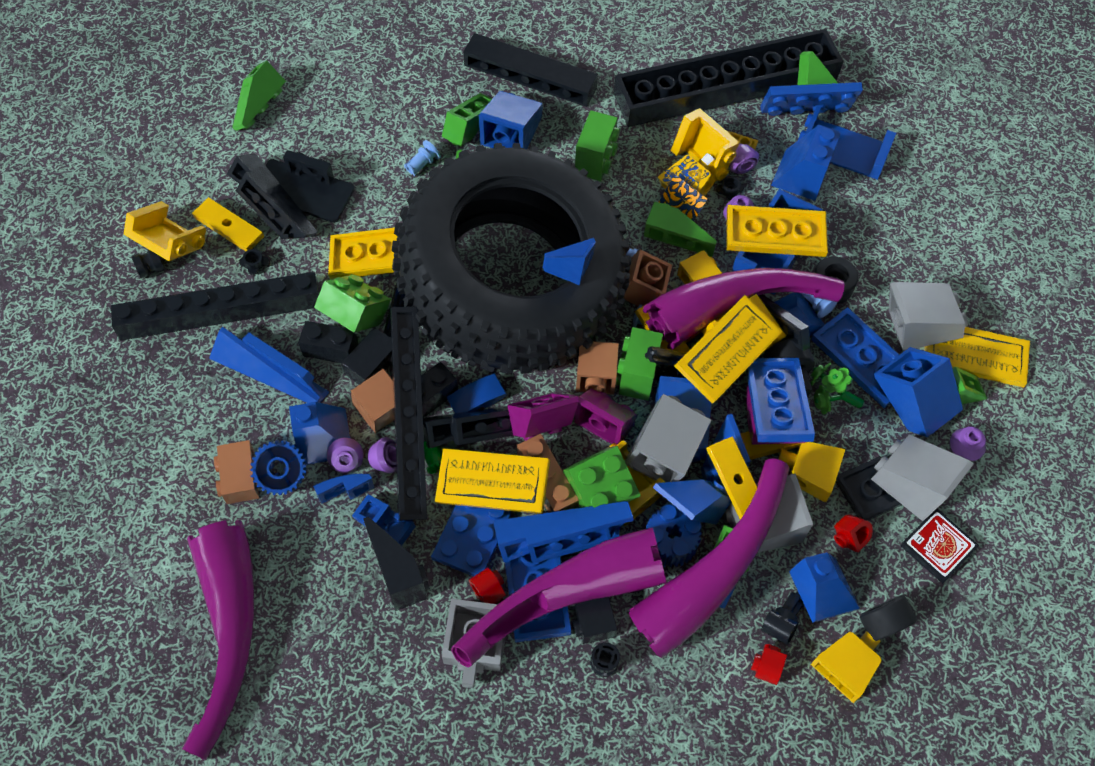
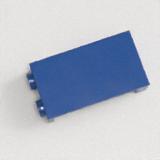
M819 106L816 107L814 114L809 113L804 127H807V130L801 131L798 140L817 125L840 131L841 135L830 163L878 180L896 132L887 130L883 141L818 120L821 110Z

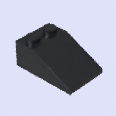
M370 517L363 518L395 611L427 600L426 590H429L430 587L423 564L417 566L413 555Z

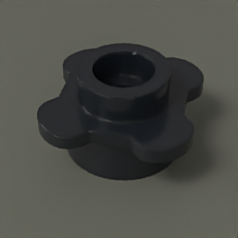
M734 176L725 177L722 180V184L716 187L717 193L727 196L728 200H731L744 190V185Z
M250 249L240 258L239 264L241 267H246L249 274L255 275L259 269L269 264V259L263 257L258 249Z

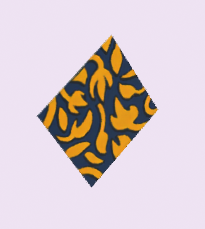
M674 175L659 203H666L678 208L694 222L706 203L707 198L677 175Z

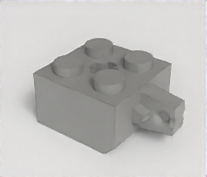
M451 599L442 659L443 664L455 665L457 670L463 671L462 687L474 689L476 674L483 673L484 669L501 671L505 637L489 649L471 667H465L460 664L451 651L452 646L497 604Z

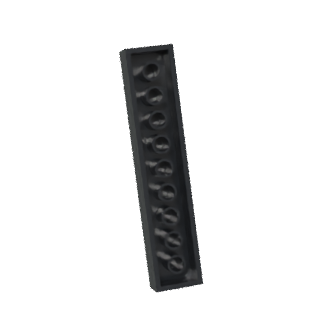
M825 28L615 75L614 96L627 127L689 114L699 108L706 110L763 97L767 94L770 86L798 85L799 60L802 52L813 51L835 80L838 79L843 59Z

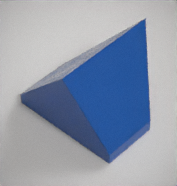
M591 238L545 253L543 261L544 271L580 285L593 257L596 244L595 239Z

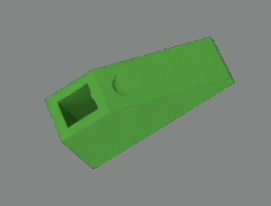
M267 60L258 64L243 80L232 127L236 131L243 128L245 130L249 129L256 121L254 117L257 114L263 113L269 107L267 102L271 98L275 99L282 92L281 87L286 81Z

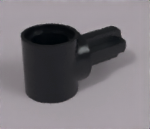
M792 592L782 607L771 609L761 628L762 632L786 645L790 643L797 630L799 622L796 616L804 605L799 592Z

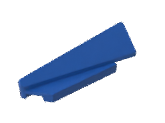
M224 327L219 330L210 354L211 360L306 403H321L329 394L326 389L313 382L314 376L308 370L248 332L240 340Z
M623 501L603 504L595 508L590 506L496 520L494 528L504 563L530 553L532 563H537L589 549L606 540L619 537L621 526L624 523L632 522L634 519L629 503Z

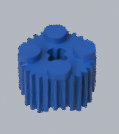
M276 440L275 443L271 441L269 444H263V447L258 448L259 451L255 452L256 456L252 457L254 462L250 463L253 466L250 469L253 474L250 476L254 477L253 483H258L257 488L262 487V491L267 490V494L272 492L273 495L277 493L279 495L283 493L286 495L289 491L292 492L299 487V484L303 482L302 479L306 477L307 464L304 461L307 459L303 458L304 453H300V448L296 449V444L293 445L285 440L281 442ZM275 460L285 463L284 474L280 475L279 472H273L272 468L275 467Z
M670 504L662 506L660 511H656V514L653 513L652 517L649 518L646 529L653 527L663 567H666V565L678 567V564L682 566L684 562L688 563L689 560H692L701 541L700 522L691 520L682 511ZM668 535H674L675 537L670 539Z

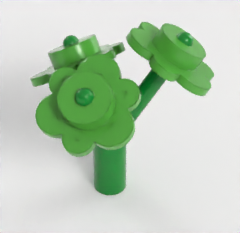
M831 362L825 366L820 364L818 367L813 368V372L810 375L813 377L811 386L819 378L822 379L823 385H819L814 394V404L816 408L821 410L823 415L831 411V401L843 400L858 409L863 406V399L846 391L847 385L852 382L847 368L831 369L829 375L824 373L831 366ZM834 391L838 393V395L830 396L829 394L833 393Z

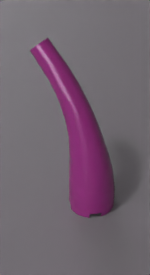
M782 268L746 269L726 272L682 285L646 304L643 307V312H648L650 319L646 321V324L650 331L663 333L662 341L665 340L669 343L667 349L672 350L703 330L712 321L723 317L744 295L750 298L755 294L797 292L811 294L819 299L838 302L843 295L845 284L843 280L808 271Z
M767 459L758 481L757 490L749 507L728 536L692 567L667 582L629 610V615L638 631L644 634L651 643L649 646L660 658H663L679 647L702 627L720 607L750 566L763 544L777 513L789 472V465L778 459Z
M226 520L215 522L199 528V536L196 538L193 535L187 537L219 649L211 697L199 725L194 724L182 750L192 755L194 754L205 761L221 735L235 704L248 663L254 622L253 566L249 541L241 520H236L233 526H228Z
M653 527L606 540L581 552L524 585L500 602L470 628L452 646L453 656L463 666L471 667L509 633L544 614L592 599L621 595L666 584Z

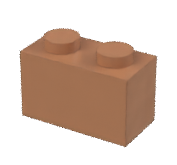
M250 440L217 446L218 456H214V466L216 472H219L220 480L216 481L218 496H222L226 504L259 499V490L256 487L258 483H253L254 477L250 476L253 474L250 471L253 468L250 463L254 462L252 457L255 456Z

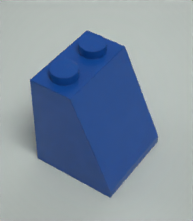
M499 91L479 114L480 145L494 148L495 143H502V146H505V148H512L513 143H520L521 148L528 149L542 119L543 103L517 96L513 93Z
M817 125L785 150L771 186L816 201L841 132Z
M909 347L874 373L875 379L910 432L928 438L963 410L950 358Z
M660 376L655 404L663 394L674 396L681 401V404L691 409L694 408L702 411L705 417L710 419L712 403L687 378ZM710 424L692 462L705 459Z

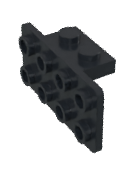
M289 150L283 156L284 162L270 159L265 166L304 214L333 223L339 221L355 188L352 183L334 178L331 163L323 159L306 156L301 152Z

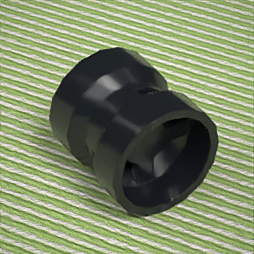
M149 249L147 253H137L131 256L141 279L149 276L151 272L165 270L160 256Z
M606 642L595 646L590 659L591 670L599 677L606 678L612 676L620 662L619 650L615 645Z

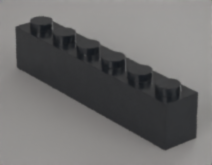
M474 33L463 51L464 66L585 107L588 106L597 89V73L491 39L487 36Z

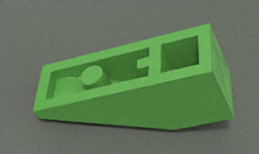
M479 93L449 110L446 114L442 137L457 146H462L472 140L480 130L479 114L492 98Z
M654 201L646 221L645 237L697 253L704 250L708 256L713 257L717 241L678 208Z

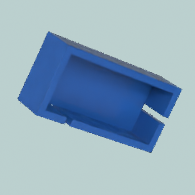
M781 189L777 191L769 204L770 208L823 211V209ZM739 251L735 258L732 272L756 268L791 269L799 255Z

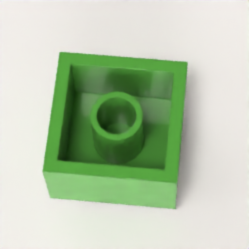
M590 110L576 145L575 167L579 169L578 171L584 168L588 172L587 178L601 181L603 175H608L610 171L611 156L615 157L617 153L618 143L615 142L618 140L620 128H617V117Z
M351 274L324 281L314 308L355 333L379 326L382 323L391 299L385 296L381 289L370 287L364 283L361 277Z
M632 327L630 337L625 336L616 378V385L620 386L619 395L649 401L657 363L646 359L645 353H647L650 346L660 348L663 333Z
M618 446L608 447L562 470L579 499L580 508L590 506L595 508L599 505L623 501L630 502L641 496Z

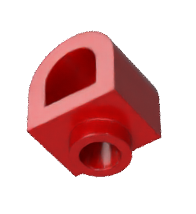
M845 515L834 525L837 533L834 536V540L842 548L859 552L868 544L872 537V524L853 515Z
M487 567L468 580L475 595L482 603L497 604L506 596L501 586L504 584V580L496 569L491 571Z
M765 644L761 655L756 653L753 659L751 670L755 671L754 677L777 685L787 655L781 653L780 648Z

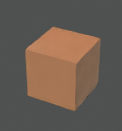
M640 249L631 257V265L628 272L630 273V283L623 298L637 306L639 304L644 306L666 293L672 264Z
M593 341L592 346L588 349L583 346L579 347L576 392H587L592 388L597 392L601 391L614 395L619 343Z
M384 369L351 390L353 406L375 433L395 420L393 380Z

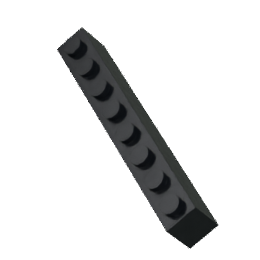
M314 271L111 305L112 328L120 341L313 309L320 293L319 284Z

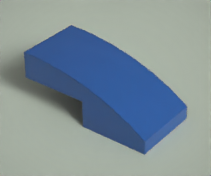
M494 373L462 387L446 398L453 411L461 413L475 411L481 407L488 408L506 397L507 393Z
M370 474L339 476L313 486L321 504L344 492L352 500L375 488Z
M369 494L352 515L355 520L364 526L363 518L370 517L401 546L416 527L413 521H399L398 513L392 511L388 504Z

